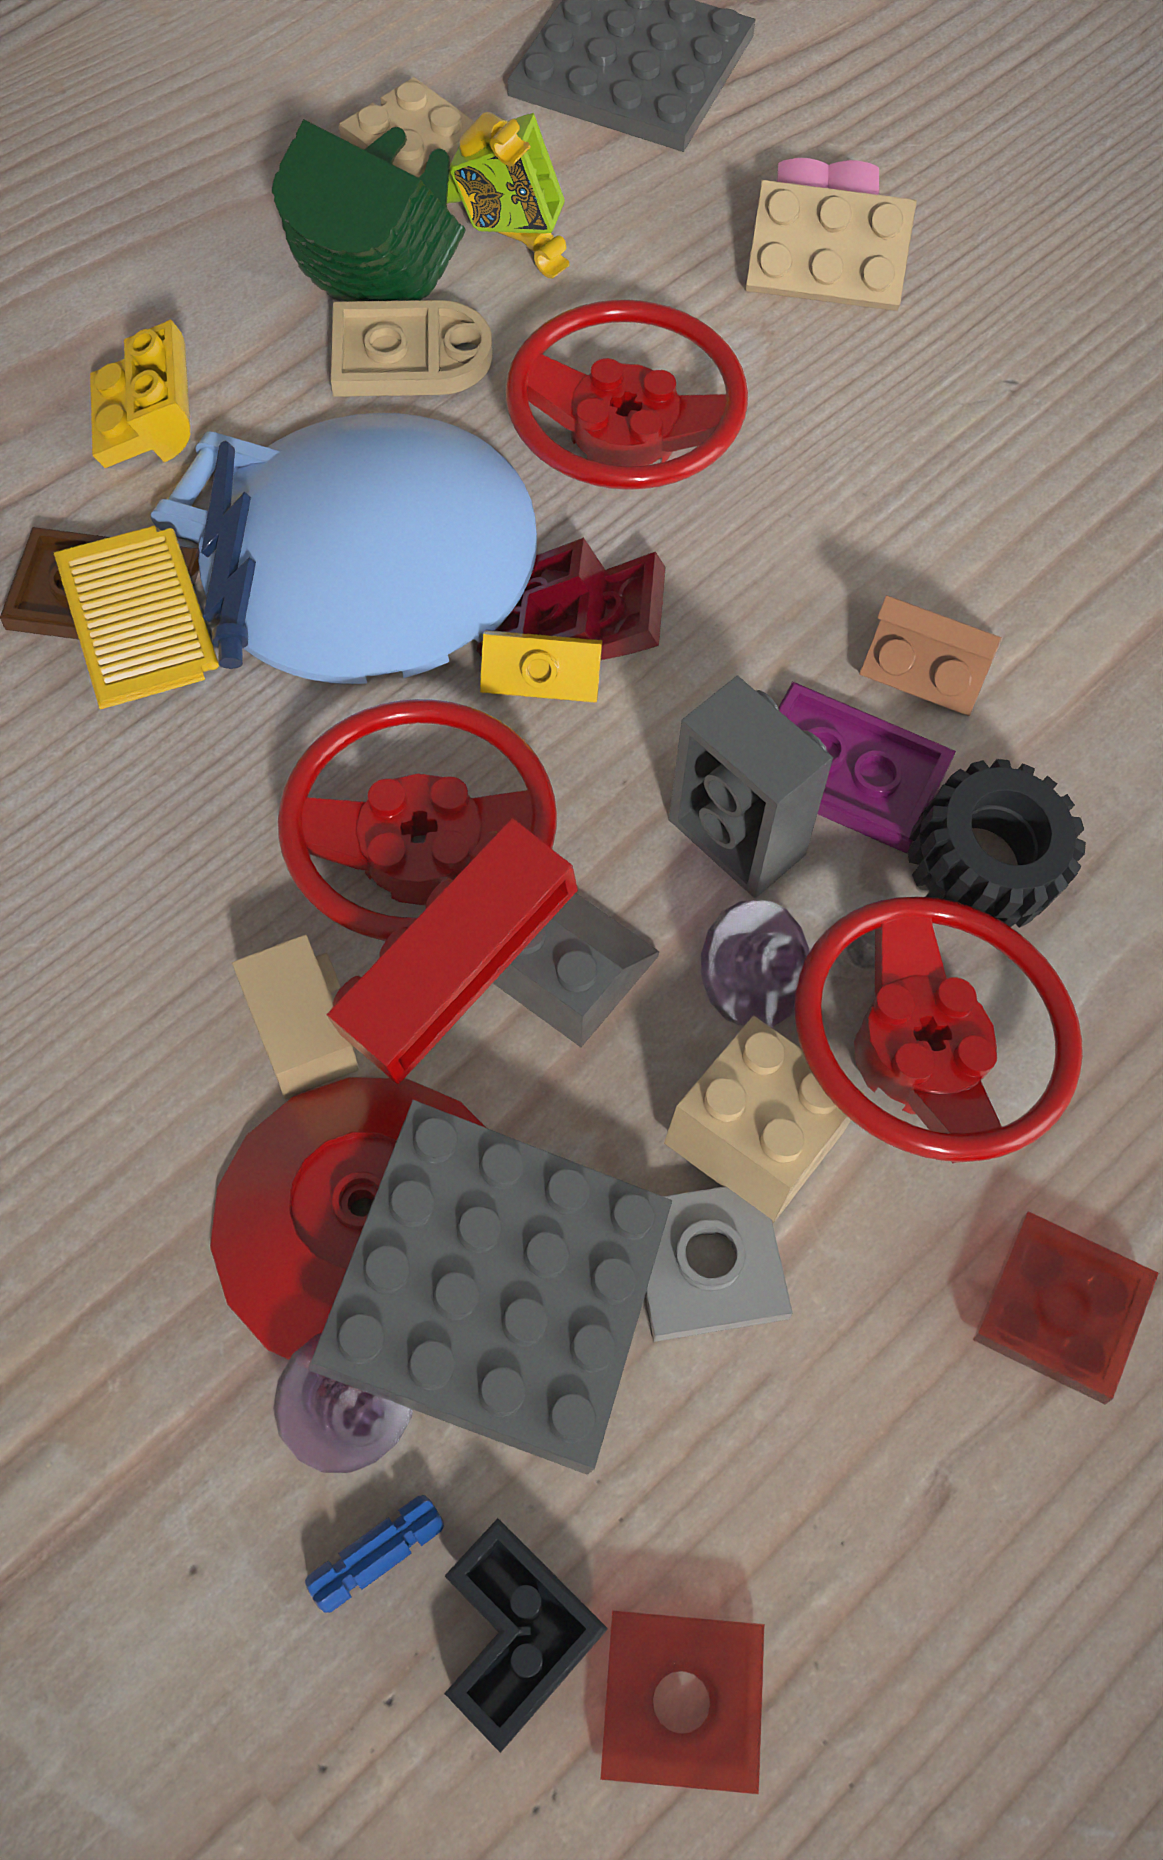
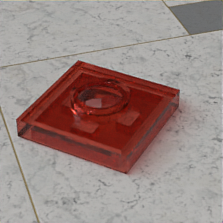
M612 1610L600 1780L759 1794L765 1624ZM686 1672L694 1675L703 1683L708 1692L709 1710L707 1717L700 1727L689 1733L680 1734L668 1730L660 1723L654 1712L653 1697L655 1689L660 1681L671 1673Z

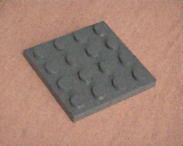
M562 0L509 76L508 96L684 152L753 38L756 19L739 14L732 9H722L695 0Z
M413 1100L308 1370L588 1475L596 1467L672 1200Z

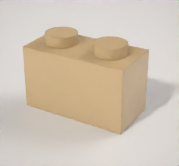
M306 934L231 962L284 1099L359 1070L353 1049L354 1046L339 1034L326 1015L333 1008L331 992L340 989L337 975L327 952L315 957Z

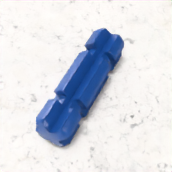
M418 1495L398 1510L401 1516L392 1522L389 1517L339 1552L338 1554L341 1559L332 1565L328 1560L305 1579L306 1588L320 1610L324 1613L334 1611L352 1598L349 1591L357 1585L363 1590L412 1554L409 1548L416 1542L423 1546L444 1528L443 1519L428 1497Z

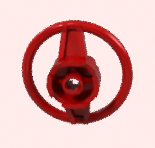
M607 300L567 310L545 322L523 342L516 352L508 372L506 404L510 419L521 440L530 451L547 465L580 482L611 489L634 490L661 487L687 479L719 459L733 444L741 430L748 407V390L743 368L731 347L718 333L699 319L673 307L654 302ZM619 322L653 325L677 333L700 347L717 366L724 381L726 394L678 395L676 392V379L670 372L652 370L638 364H623L610 358H603L594 362L591 367V373L587 375L543 355V353L563 337L587 327ZM529 402L561 426L571 430L573 444L577 443V446L587 455V459L575 455L555 443L538 425L531 412ZM696 447L680 457L667 461L673 451ZM660 459L661 463L653 464Z
M433 699L400 700L367 708L345 718L320 735L307 748L291 771L282 793L278 815V838L284 862L292 879L304 896L320 912L348 930L366 937L386 941L394 931L404 926L408 928L417 918L381 914L346 899L323 879L312 862L310 855L357 870H365V874L370 880L372 878L378 886L391 892L392 899L401 903L423 906L426 905V901L432 891L442 881L448 878L454 880L471 862L474 848L485 835L492 831L499 832L512 818L550 848H553L557 829V809L553 788L543 764L527 742L503 722L485 712L454 702ZM416 723L445 725L461 729L487 741L509 759L522 777L527 790L471 798L468 795L466 784L457 777H442L418 773L376 781L369 788L368 800L366 802L308 797L321 771L348 745L366 735L388 727ZM420 835H425V836H426V837H425V841H426V842H423V843H413V842H412V838H413V837L420 836Z
M898 897L867 904L836 921L821 935L805 958L799 973L795 993V1024L802 1052L813 1076L825 1094L850 1120L886 1144L924 1158L951 1161L952 1164L989 1160L1016 1152L1036 1141L1051 1129L1069 1106L1078 1084L1083 1058L1080 1023L1071 997L1057 972L1033 944L1013 928L985 912L954 901L929 897ZM932 923L962 930L989 943L1002 952L1028 977L1042 998L1049 1014L1055 1040V1058L1050 1080L1038 1101L1025 1114L1005 1126H1001L981 1082L997 1062L994 1025L982 1004L977 1001L974 987L962 978L946 977ZM875 930V999L867 1011L854 1040L856 1066L866 1085L874 1093L879 1087L891 1099L905 1104L902 1111L917 1115L928 1129L898 1119L869 1100L846 1076L838 1064L825 1034L821 1004L823 988L829 970L837 957L849 944Z

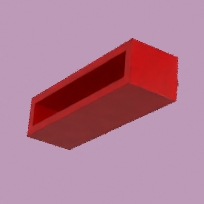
M512 818L499 832L492 831L479 841L472 852L471 862L454 880L448 878L432 891L426 901V910L408 928L405 926L401 927L388 937L380 950V958L362 977L359 975L352 977L339 989L333 1000V1008L326 1015L344 1039L399 1085L578 891L573 865Z

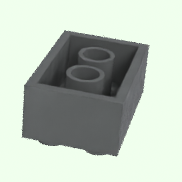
M737 675L681 720L669 821L756 899L806 855L833 757L827 752L824 744L817 736L809 731H802L783 715L768 694L760 690H754Z

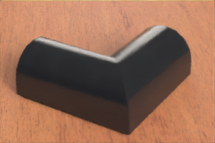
M497 1518L445 1574V1578L492 1625L498 1634L444 1694L501 1753L605 1634L608 1628Z

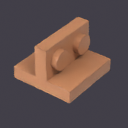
M886 595L877 617L881 619L859 675L970 716L1003 638Z

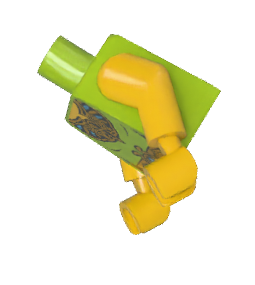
M482 113L460 137V145L450 164L447 204L463 202L472 226L478 231L497 232L523 242L534 252V261L539 271L545 277L552 279L570 266L569 260L561 255L566 250L565 239L562 236L554 237L551 234L565 199L534 113L526 114L506 121L493 113Z

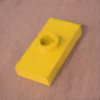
M485 630L482 645L480 693L597 703L602 640Z

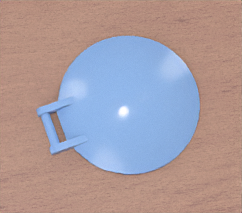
M367 413L333 418L292 432L267 447L216 432H206L196 445L197 456L169 498L161 499L151 513V520L160 530L172 528L177 537L199 543L198 563L200 579L207 598L216 550L209 557L201 553L208 510L192 507V504L215 471L220 443L223 441L229 442L235 448L231 506L244 492L251 497L238 568L249 557L256 562L244 627L248 630V645L243 649L255 658L286 673L314 681L336 684H367V676L385 675L402 671L403 678H407L448 663V654L463 647L473 639L480 643L483 641L485 630L494 631L500 626L523 595L532 574L537 550L536 519L532 501L525 484L510 463L488 443L457 426L436 419L401 413ZM221 612L216 616V619H220Z

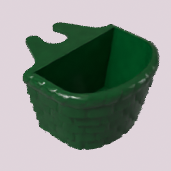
M303 119L296 132V138L292 140L279 165V171L275 174L272 185V194L275 196L274 202L282 218L286 240L294 259L298 262L300 270L305 276L311 278L312 283L338 301H421L424 297H428L437 285L438 280L441 279L449 260L453 257L466 231L465 227L447 209L450 158L447 152L443 149L432 151L429 155L425 171L420 177H416L393 165L396 155L407 141L406 133L402 128L393 127L363 150Z

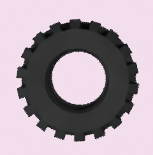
M996 759L989 768L985 761L981 760L971 763L966 771L960 768L941 786L912 828L909 839L913 840L914 843L908 849L909 863L919 865L912 874L916 886L926 885L930 892L925 897L954 901L973 907L995 917L1010 927L1016 924L1020 928L1030 923L1069 886L1068 884L1077 876L1081 868L1078 861L1085 855L1086 842L1077 838L1084 831L1081 817H1074L1070 813L1075 804L1068 794L1059 796L1054 790L1057 783L1049 776L1041 780L1034 776L1035 768L1023 763L1018 769H1013L1010 760ZM972 828L988 830L1001 837L1014 852L1018 865L1000 862L987 854L977 842Z

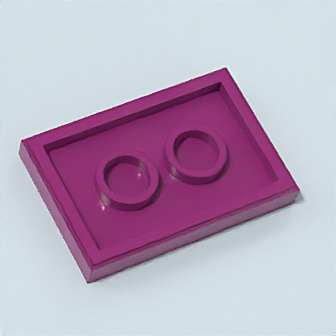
M792 681L778 707L779 711L802 731H809L817 736L824 744L827 752L833 757L818 815L907 854L913 840L909 839L912 828L919 820L921 813L936 795L956 751Z

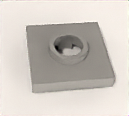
M728 1187L663 1196L671 1199L672 1204L645 1294L653 1342L790 1320L793 1312L772 1219ZM716 1233H720L733 1243L731 1247L736 1254V1262L726 1275L718 1278H706L697 1274L689 1266L686 1259V1246L688 1241L696 1236H716Z

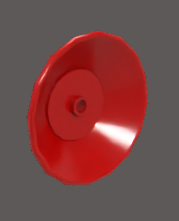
M348 1077L291 1097L245 1136L217 1187L210 1249L227 1305L266 1350L308 1369L368 1216L352 1214L350 1212L352 1204L361 1198L374 1200L413 1100L485 1127L461 1101L410 1079H404L397 1085L390 1078Z

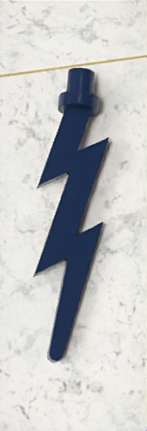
M223 441L219 445L201 553L206 557H209L216 550L203 618L211 622L221 612L219 625L215 626L212 630V643L218 648L219 665L226 669H236L243 665L242 649L248 645V630L244 627L256 562L249 557L238 568L251 497L244 492L231 506L235 448L229 442Z

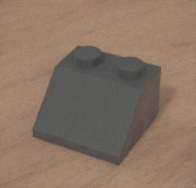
M575 893L493 984L579 1047H582L658 958L659 951Z

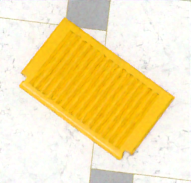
M154 525L54 552L100 710L205 680L203 672L215 670L219 667V662L174 529L168 528L157 532Z

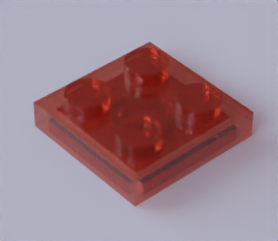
M1028 1211L1019 1223L972 1340L1105 1405L1114 1398L1159 1273Z

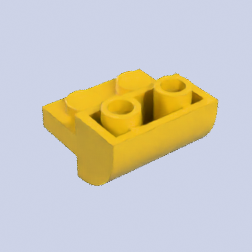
M171 319L149 329L140 330L135 335L124 339L125 359L107 364L101 369L90 373L92 455L104 468L153 450L165 463L181 453L189 441L190 412L186 346L181 331Z

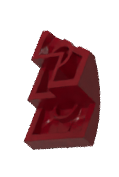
M584 537L536 555L532 574L523 595L497 631L602 640L601 660L630 655L657 647L660 640L666 567L655 551L605 570ZM483 641L477 644L476 649L481 657Z

